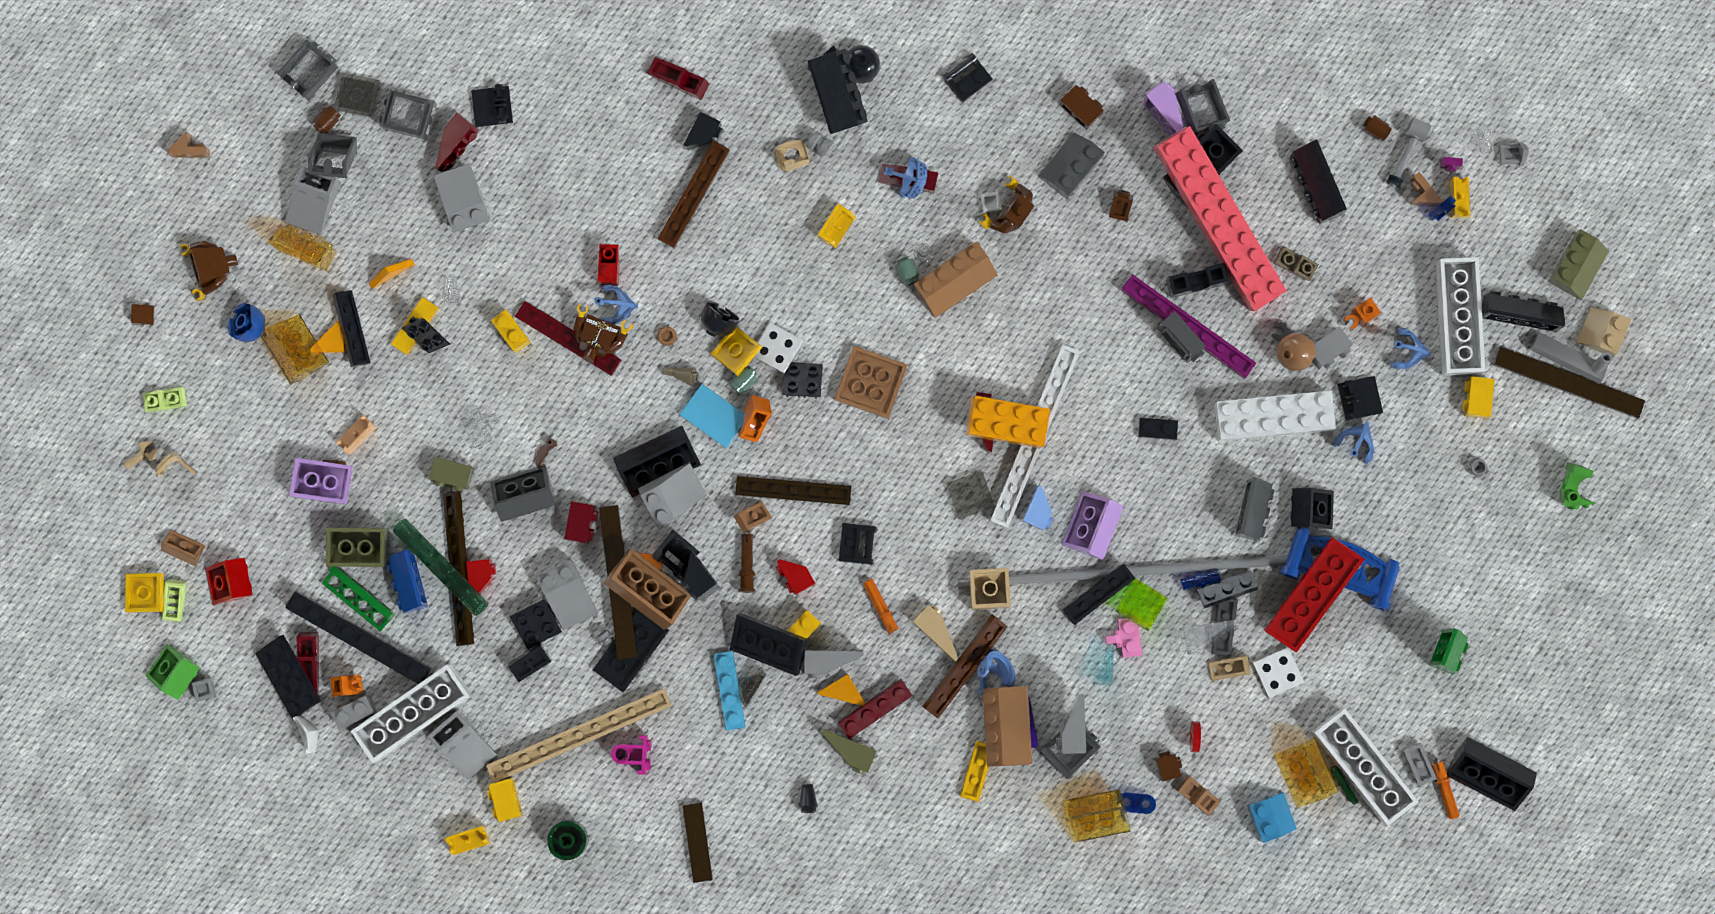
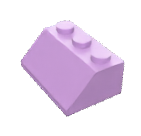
M1082 491L1062 545L1103 560L1124 506L1111 499Z

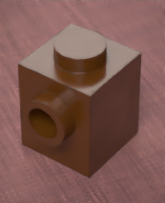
M1170 751L1159 753V757L1155 758L1160 780L1167 781L1182 777L1180 773V768H1182L1180 757H1176V754H1170Z

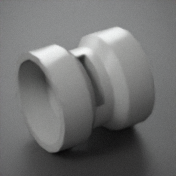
M816 131L806 147L810 150L814 149L819 156L823 157L830 148L832 141L828 138H823L822 134Z

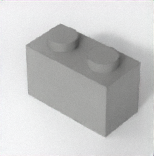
M1340 326L1315 343L1316 357L1313 358V361L1318 368L1324 366L1326 369L1335 363L1333 360L1339 355L1342 358L1351 352L1349 348L1353 344Z
M365 695L330 714L338 730L342 731L378 712L370 696Z

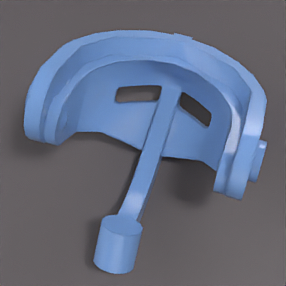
M913 157L908 158L907 163L909 164L904 174L885 167L884 174L889 176L893 174L903 178L902 187L898 190V195H901L900 197L914 199L922 192L927 179L925 163ZM914 169L917 171L916 178L913 177ZM912 181H915V183L913 184V186H912L911 188H908V186L910 185V183H911Z
M611 284L602 285L603 291L616 292L619 301L604 300L600 297L595 298V304L599 306L603 304L618 305L617 312L612 318H601V320L614 325L624 321L634 309L638 308V304H635L624 291Z
M1405 328L1396 329L1398 335L1411 338L1415 346L1402 344L1401 341L1397 340L1394 343L1395 348H1405L1415 352L1407 362L1393 361L1390 367L1397 370L1408 369L1416 365L1423 358L1431 356V352L1428 351L1413 332Z
M1366 421L1362 425L1345 429L1336 436L1333 441V447H1339L1345 436H1360L1355 447L1350 450V454L1356 457L1363 439H1365L1368 443V451L1364 458V463L1367 465L1372 460L1374 453L1369 427L1370 423Z
M991 649L981 661L977 670V674L980 677V688L977 691L981 696H983V689L988 688L986 686V676L989 671L997 674L1001 678L1003 685L1007 687H1012L1016 681L1015 670L1009 659L1000 651ZM992 659H995L997 661V663L999 664L998 667L994 664Z

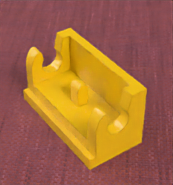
M1453 177L1449 180L1451 218H1470L1469 177L1464 179Z
M838 203L818 233V238L836 249L856 216Z
M485 825L445 837V841L450 847L449 852L453 855L491 844Z

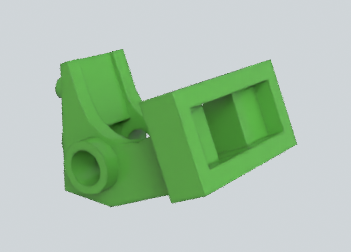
M1567 462L1565 467L1567 471L1560 489L1561 504L1568 509H1579L1580 505L1584 508H1589V505L1595 502L1581 498L1578 493V486L1582 480L1592 478L1594 471Z

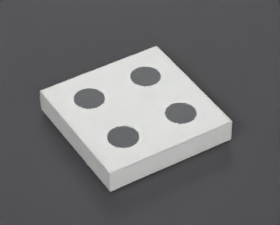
M769 323L758 342L762 348L754 358L785 374L803 340Z
M1288 647L1252 663L1268 698L1305 683Z

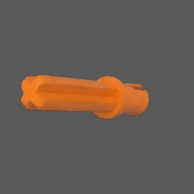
M867 580L863 583V586L880 616L878 619L882 620L888 634L897 631L899 627L891 615L893 612L889 611L874 580Z
M1439 761L1438 765L1435 762L1431 766L1437 778L1435 783L1438 784L1448 818H1458L1460 814L1444 762Z

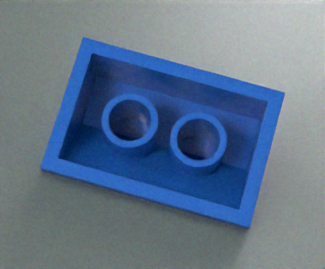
M404 550L388 557L387 567L389 573H393L394 580L392 581L394 591L398 592L399 599H397V605L399 610H402L403 613H410L428 608L414 552Z

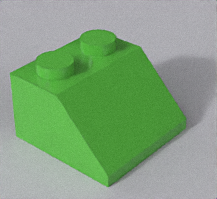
M167 644L146 674V677L160 691L179 700L181 695L185 693L189 683L196 677L200 667L193 660Z

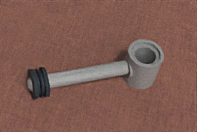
M1413 117L1405 134L1410 137V140L1394 175H1389L1386 183L1392 187H1401L1403 183L1401 176L1417 141L1424 142L1430 131V124Z

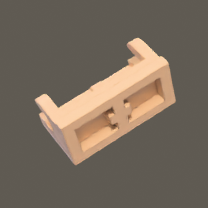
M363 414L336 443L347 454L351 455L377 427Z

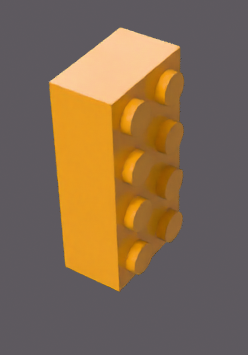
M973 396L970 400L965 436L1040 449L1045 447L1050 409Z

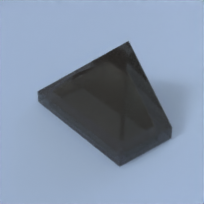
M759 672L738 678L744 706H748L767 673Z

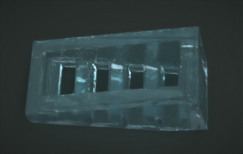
M1108 646L1096 685L1113 684V646Z

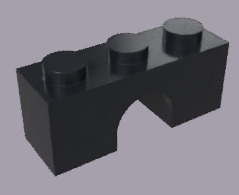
M1224 263L1205 267L1203 270L1193 273L1185 272L1168 276L1166 279L1170 298L1223 286L1229 282Z

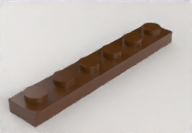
M713 140L657 238L659 241L675 249L727 158L730 149Z
M992 614L922 707L939 719L1008 626Z

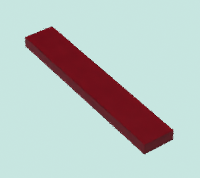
M523 302L515 315L517 319L583 359L585 351L579 349L580 343L576 341L574 330L530 303ZM607 354L605 358L596 356L591 364L613 376L622 360L613 354Z

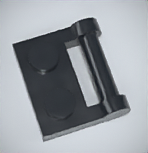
M973 53L968 55V58L952 71L942 75L943 79L962 103L993 80ZM973 64L975 69L955 83L953 79Z
M842 523L839 562L873 565V541L877 527ZM861 531L867 532L864 558L858 557Z
M672 530L654 552L653 558L657 562L663 563L679 579L685 574L690 554L694 553L697 556L700 551L676 531ZM667 551L680 560L678 565L666 557L665 553Z

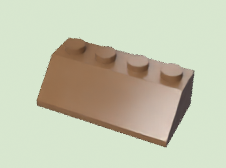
M976 241L914 283V288L936 318L991 281L998 274L989 257Z
M632 548L613 568L603 583L662 629L673 625L691 597L684 588Z
M1028 686L983 689L987 767L1032 764Z

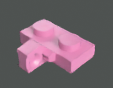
M1137 617L1118 619L1119 630L1114 631V636L1105 637L1106 644L1116 643L1117 648L1121 647L1122 658L1142 656Z

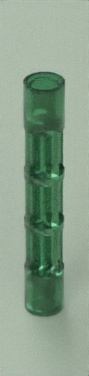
M407 519L401 520L394 527L393 533L405 545L407 544V547L474 616L481 614L487 608L489 602Z

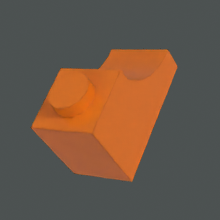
M751 395L744 409V420L739 437L758 442L772 411L769 399Z

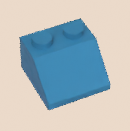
M1284 792L1247 805L1257 835L1262 843L1282 837L1297 829Z

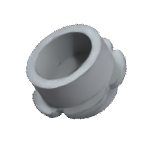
M1473 459L1469 464V472L1471 475H1475V477H1482L1488 470L1487 464L1483 459Z
M608 629L601 632L596 637L599 642L598 645L603 644V646L611 643L614 633H611Z

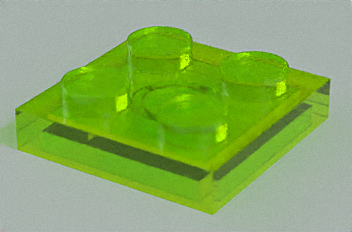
M1134 579L1115 611L1146 631H1149L1168 598L1138 579Z

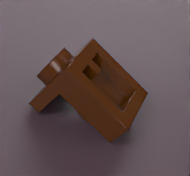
M1125 190L1114 191L1109 212L1110 218L1128 221L1133 202V195H1130V192Z

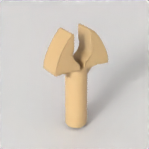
M139 443L140 452L124 463L125 468L130 469L144 458H148L152 462L158 452V448H155L150 453H145L147 447L154 443Z

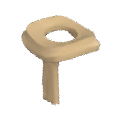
M802 140L785 142L775 149L777 163L782 171H790L805 166L810 162L806 145ZM793 148L799 152L800 157L796 162L793 159L786 160L785 152L788 149Z
M175 452L167 455L155 469L156 475L162 477L168 465L172 461H178L193 475L196 474V471Z

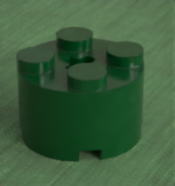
M565 820L554 825L547 836L548 848L556 858L572 860L584 853L588 846L589 836L582 824L573 820ZM571 836L572 844L566 845L564 837Z

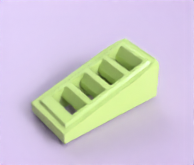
M168 579L165 582L162 620L182 621L187 588L186 581ZM171 587L180 588V591L171 590ZM170 595H178L179 599L170 598ZM169 602L178 603V607L169 606ZM168 610L178 611L177 615L169 614L167 612Z

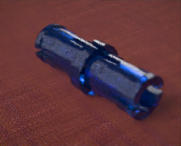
M1218 569L1202 574L1199 572L1195 576L1180 579L1183 591L1198 586L1202 588L1206 584L1221 581Z

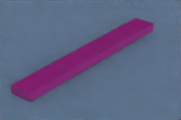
M1132 274L1122 287L1121 291L1163 321L1173 312H1176L1206 345L1203 350L1243 379L1249 375L1256 365L1255 361Z

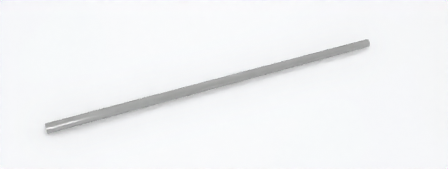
M1311 553L1313 562L1320 553ZM1288 555L1132 566L1127 568L1133 576L1278 566L1285 565ZM1115 568L1009 575V585L1104 578ZM970 578L958 579V589L970 588Z

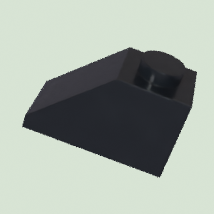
M700 111L683 144L684 149L691 150L712 143L715 138H719L723 131L721 121Z

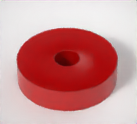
M1191 721L1190 752L1199 753L1201 746L1200 721Z

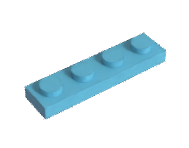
M733 651L714 654L726 731L745 728Z

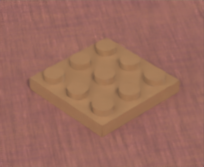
M853 346L834 400L889 419L908 365Z

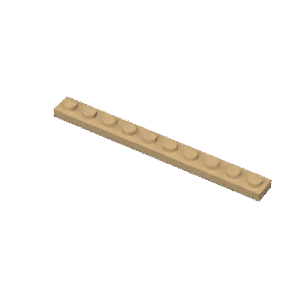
M661 689L486 765L493 783H496L672 706L666 689Z

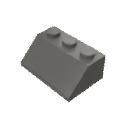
M1073 133L1038 177L1068 200L1101 160L1105 152L1089 139Z
M546 465L490 481L494 506L501 522L556 506L555 495Z
M1255 477L1247 480L1235 536L1259 541L1260 537H1264L1266 527L1263 524L1264 520L1269 517L1270 508H1268L1269 500L1272 501L1274 496L1273 484Z

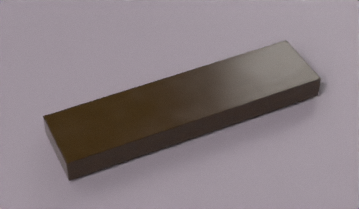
M703 804L683 805L693 883L711 881L713 876Z

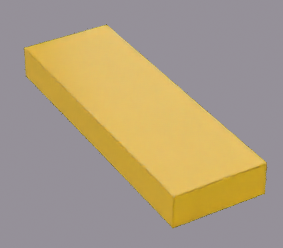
M422 297L403 326L410 324L409 320L413 316L419 319L424 318L430 323L439 307ZM401 328L391 345L408 355L416 341L410 338Z
M975 742L960 797L979 802L989 768L987 767L986 743Z

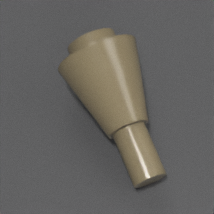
M695 367L663 368L664 375L674 376V378L690 386L698 380L699 373L696 372Z

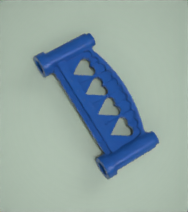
M1299 527L1295 532L1285 566L1282 565L1280 574L1292 579H1299L1300 573L1305 574L1313 563L1310 547L1315 545L1317 549L1324 548L1331 538L1311 536L1309 529ZM1337 539L1365 559L1344 588L1371 597V607L1388 612L1391 605L1389 600L1400 569V562L1392 559L1384 562L1362 547ZM1365 565H1370L1371 568L1376 567L1379 570L1378 575L1368 583L1364 571Z

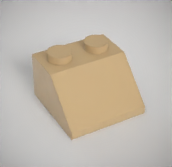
M1590 307L1576 343L1600 353H1609L1613 357L1618 354L1632 319L1612 311Z
M1008 568L970 570L971 611L1009 609L1011 607Z

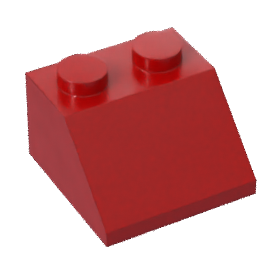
M245 558L225 560L205 568L212 605L252 596V585L249 580L248 566Z

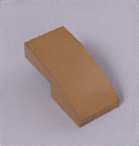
M1189 775L1176 789L1207 816H1210L1221 802Z

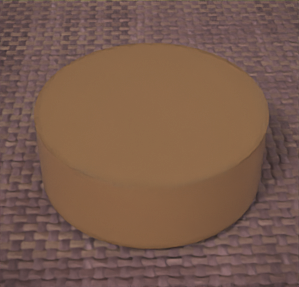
M663 327L658 332V340L664 346H671L677 340V333L671 327Z

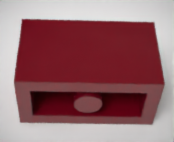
M571 501L564 536L565 540L589 544V540H593L594 529H592L593 521L596 522L598 510H595L596 506Z

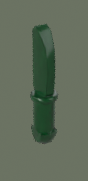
M1332 766L1330 772L1337 780L1338 786H1341L1353 805L1358 804L1357 798L1347 784V780L1344 779L1339 771V768Z

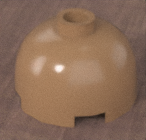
M1291 333L1283 337L1278 343L1276 349L1278 361L1284 368L1290 371H1301L1310 367L1313 358L1316 357L1315 344L1312 339L1303 335L1304 333Z

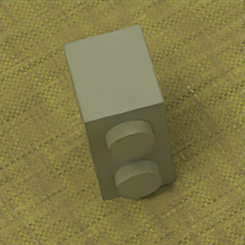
M435 457L429 479L433 481V485L444 487L447 484L452 486L451 490L462 492L463 489H469L474 468Z

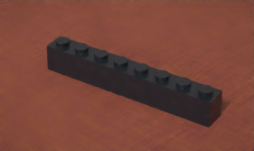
M295 591L285 607L417 684L423 682L432 667L300 592Z

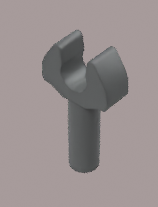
M1280 322L1275 324L1274 327L1281 329L1282 335L1272 334L1271 336L1274 340L1280 342L1283 337L1295 332L1288 330L1286 323Z

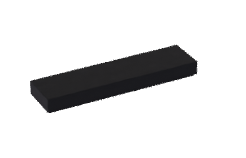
M352 290L333 293L332 296L350 366L357 367L370 364Z
M1122 563L1062 610L1071 622L1076 625L1136 578L1126 565Z

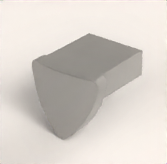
M1526 144L1500 145V165L1519 164V166H1523L1529 153Z

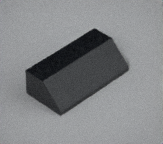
M846 48L808 60L830 134L868 122L867 113L862 104L861 93L858 90L855 81L856 77L852 71L850 57L847 54Z
M1217 124L1199 140L1218 175L1243 151ZM1167 173L1163 177L1165 183L1173 195L1187 207Z
M1317 139L1293 151L1289 162L1293 169L1296 168L1298 173L1297 181L1305 189L1304 197L1308 204L1311 203L1313 208L1311 212L1314 220H1318L1319 224L1341 216L1347 208Z
M1490 291V293L1483 296L1482 319L1552 332L1565 327L1564 308L1558 306V303H1539V300L1534 298L1522 300L1517 295H1508L1506 297L1501 296L1500 292Z
M679 426L613 458L617 470L632 498L640 494L638 488L689 462L693 469L701 466L683 426Z
M694 553L690 554L686 576L688 587L685 589L693 599L703 601L717 591L720 586L698 556Z
M1466 737L1458 748L1446 772L1447 776L1513 811H1516L1533 790L1537 772L1469 737Z

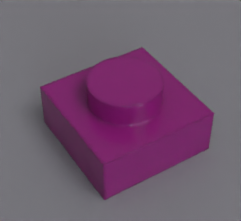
M1443 157L1440 160V168H1445L1447 172H1456L1457 169L1463 166V158Z

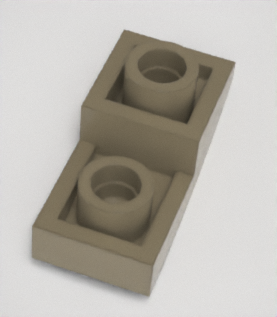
M1285 246L1281 247L1273 264L1307 281L1311 280L1319 265L1304 255H1298Z

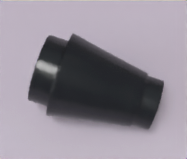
M804 784L801 789L799 808H801V813H815L818 804L813 784Z

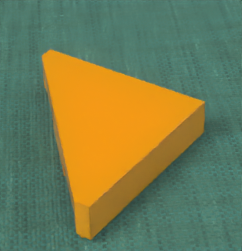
M408 259L386 266L370 281L371 289L414 266L413 260Z
M339 320L309 349V353H345V343Z
M848 674L817 692L819 695L861 706L865 704Z

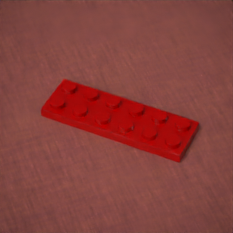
M1332 536L1264 631L1297 653L1365 559Z

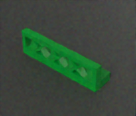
M332 566L329 569V575L322 584L381 632L395 616V613L341 568ZM333 576H336L341 581V587L333 588L328 582ZM350 588L353 590L356 599L348 600L345 598L344 589ZM359 601H366L370 604V611L362 612L359 608ZM374 613H380L386 618L380 626L374 622Z

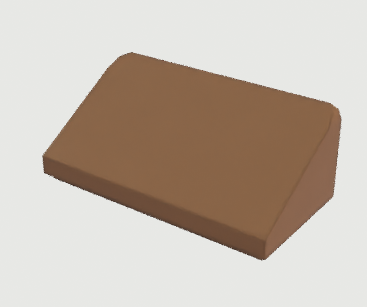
M170 530L161 543V551L193 566L197 565L205 548V545L173 530Z

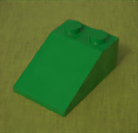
M1456 628L1443 629L1429 666L1449 674H1455V671L1458 672L1462 661H1460L1462 653L1465 654L1469 645L1467 643L1468 637Z

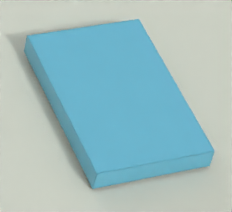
M701 384L680 413V416L725 448L729 446L737 435L744 420V413L703 384Z

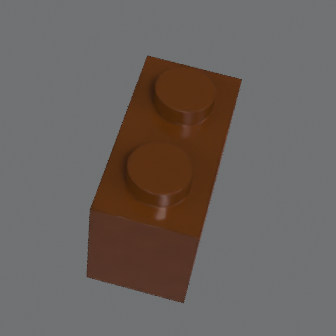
M1075 85L1061 99L1059 105L1087 130L1103 114V106L1098 100H1092L1084 87Z

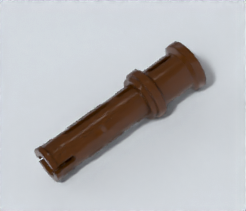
M741 534V571L738 573V576H740V589H738V592L740 593L756 592V589H754V576H756V573L753 571V534H748V542H746V534Z

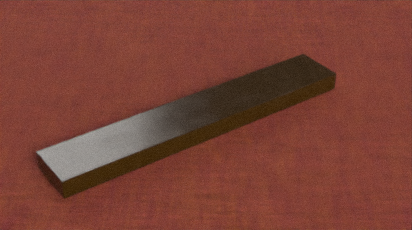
M737 476L735 495L850 505L852 486Z

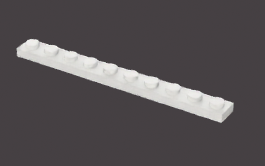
M1063 344L1037 407L1050 409L1047 432L1080 351ZM1021 445L990 522L1008 529L1039 454V448Z

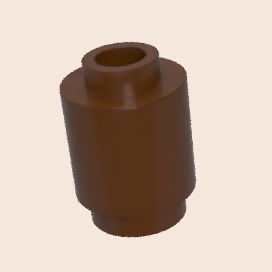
M332 106L325 107L313 119L315 123L313 127L318 132H325L327 134L339 121L341 115Z
M1373 115V117L1368 116L1363 123L1365 127L1363 131L1378 141L1380 139L1385 141L1392 130L1388 123L1376 115Z

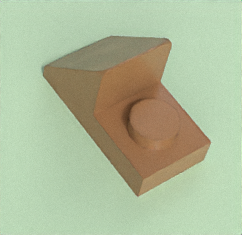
M188 132L179 138L168 149L167 153L174 158H210V150L204 144H193V147L191 146L192 135Z
M1420 172L1410 179L1412 188L1416 192L1421 193L1410 204L1438 207L1443 202Z
M763 502L747 508L734 516L743 533L753 530L772 518Z

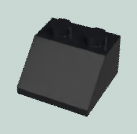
M1292 488L1291 527L1333 529L1334 491L1317 488Z

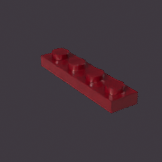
M900 679L863 706H860L838 721V724L848 739H851L913 695L903 680Z

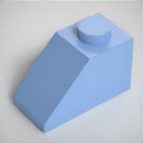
M1038 485L1022 522L1044 531L1045 527H1050L1053 518L1050 517L1052 511L1043 488Z

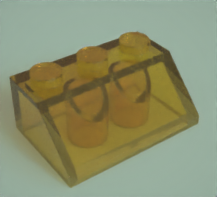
M289 225L287 228L281 226L269 239L268 244L274 249L328 272L337 252L332 248V244L326 241L319 243L315 241L316 237L308 233L301 235L298 233V229Z
M300 314L268 327L261 336L290 385L307 378L329 363ZM314 346L317 353H311L310 348Z
M1315 737L1274 754L1297 808L1326 799L1339 791Z
M1120 789L1063 800L1064 819L1074 843L1131 832L1125 801Z

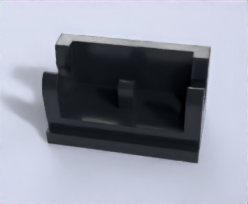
M539 643L509 662L508 667L517 681L520 682L550 663L551 659L542 643Z

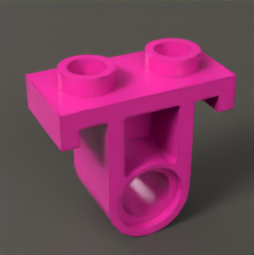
M639 735V739H643V745L621 744L612 749L611 757L614 762L618 764L642 765L641 770L637 771L639 775H646L647 771H650L651 759H647L648 751H651L652 740L648 739V735ZM620 748L624 749L627 753L626 758L623 760L617 757V751Z

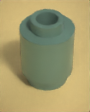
M908 257L899 259L895 267L902 283H905V286H909L919 281V272L913 258L908 259Z
M750 366L748 368L745 367L738 376L735 375L731 379L730 386L741 395L756 382L757 378L755 376L757 373Z

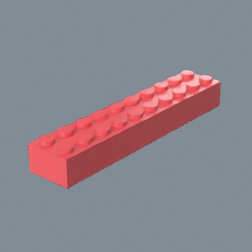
M1184 127L1152 147L1220 263H1224L1227 275L1248 310L1256 311L1287 291L1191 127Z

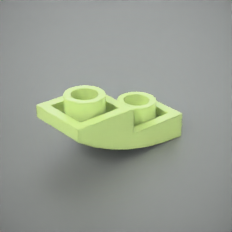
M183 387L143 394L146 413L187 407L185 389Z

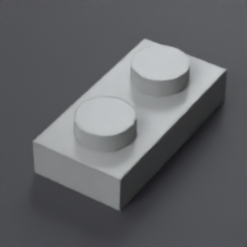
M1422 743L1402 750L1417 786L1437 779Z

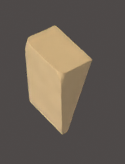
M1248 655L1208 662L1211 681L1251 674ZM1215 666H1216L1217 674H1218V675H1216V674L1214 673V667H1215Z

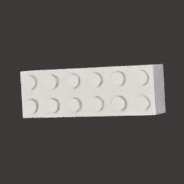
M1479 257L1439 259L1436 262L1442 376L1482 374L1485 372Z
M1332 391L1218 401L1214 404L1218 442L1326 432L1336 429Z
M447 664L353 729L351 733L370 761L377 763L473 696L452 665Z
M1340 709L1311 732L1383 825L1389 826L1418 803L1415 796L1346 709Z

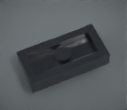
M1139 418L1138 437L1177 440L1178 420Z

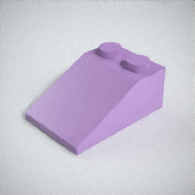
M1163 81L1145 96L1142 104L1167 134L1171 136L1184 127L1177 98L1174 94L1175 90L1169 83L1166 84Z
M295 458L289 496L299 499L347 504L353 466Z

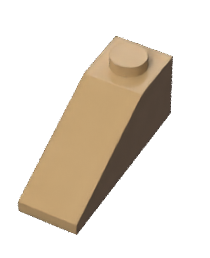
M928 605L913 623L948 656L956 661L958 656L944 619L940 616L942 612L935 605L932 607Z

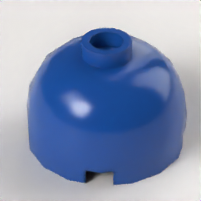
M247 303L238 305L233 311L235 313L233 319L230 318L228 322L229 335L242 342L257 340L265 330V316L260 309Z

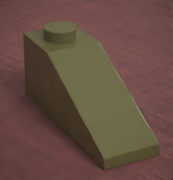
M822 730L821 733L847 763L853 767L852 771L862 775L864 771L869 772L877 752L876 750L828 730Z

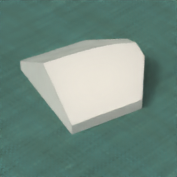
M293 717L306 749L305 753H315L319 730L304 717Z

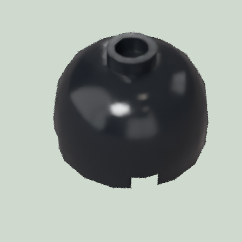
M857 45L847 51L852 71L856 77V83L864 84L871 82L880 70V59L875 50L866 45Z
M708 301L701 314L702 324L707 329L706 333L712 337H716V335L728 336L733 333L740 322L738 321L739 317L726 307L724 310L718 307V303Z

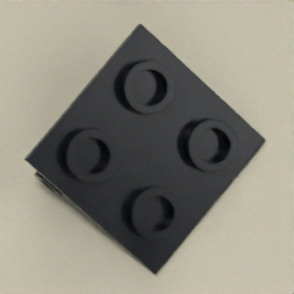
M496 84L493 88L471 90L476 128L513 123L509 86Z
M413 316L409 320L410 324L402 327L407 335L414 339L427 353H432L450 345L424 318L419 319Z
M791 362L784 374L782 395H786V397L798 396V398L800 396H803V398L808 396L815 397V399L821 397L823 364Z
M1375 376L1348 380L1337 384L1346 421L1383 413Z
M545 599L510 616L527 650L562 632Z

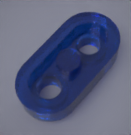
M1452 195L1431 211L1428 217L1432 221L1434 219L1439 221L1446 213L1456 207L1454 202L1457 200Z
M1124 792L1118 796L1117 806L1124 812L1149 814L1155 810L1156 801L1148 794ZM1125 798H1128L1130 800V804L1128 806H1125L1123 804V800ZM1144 800H1147L1149 802V806L1147 808H1144L1142 806V802Z

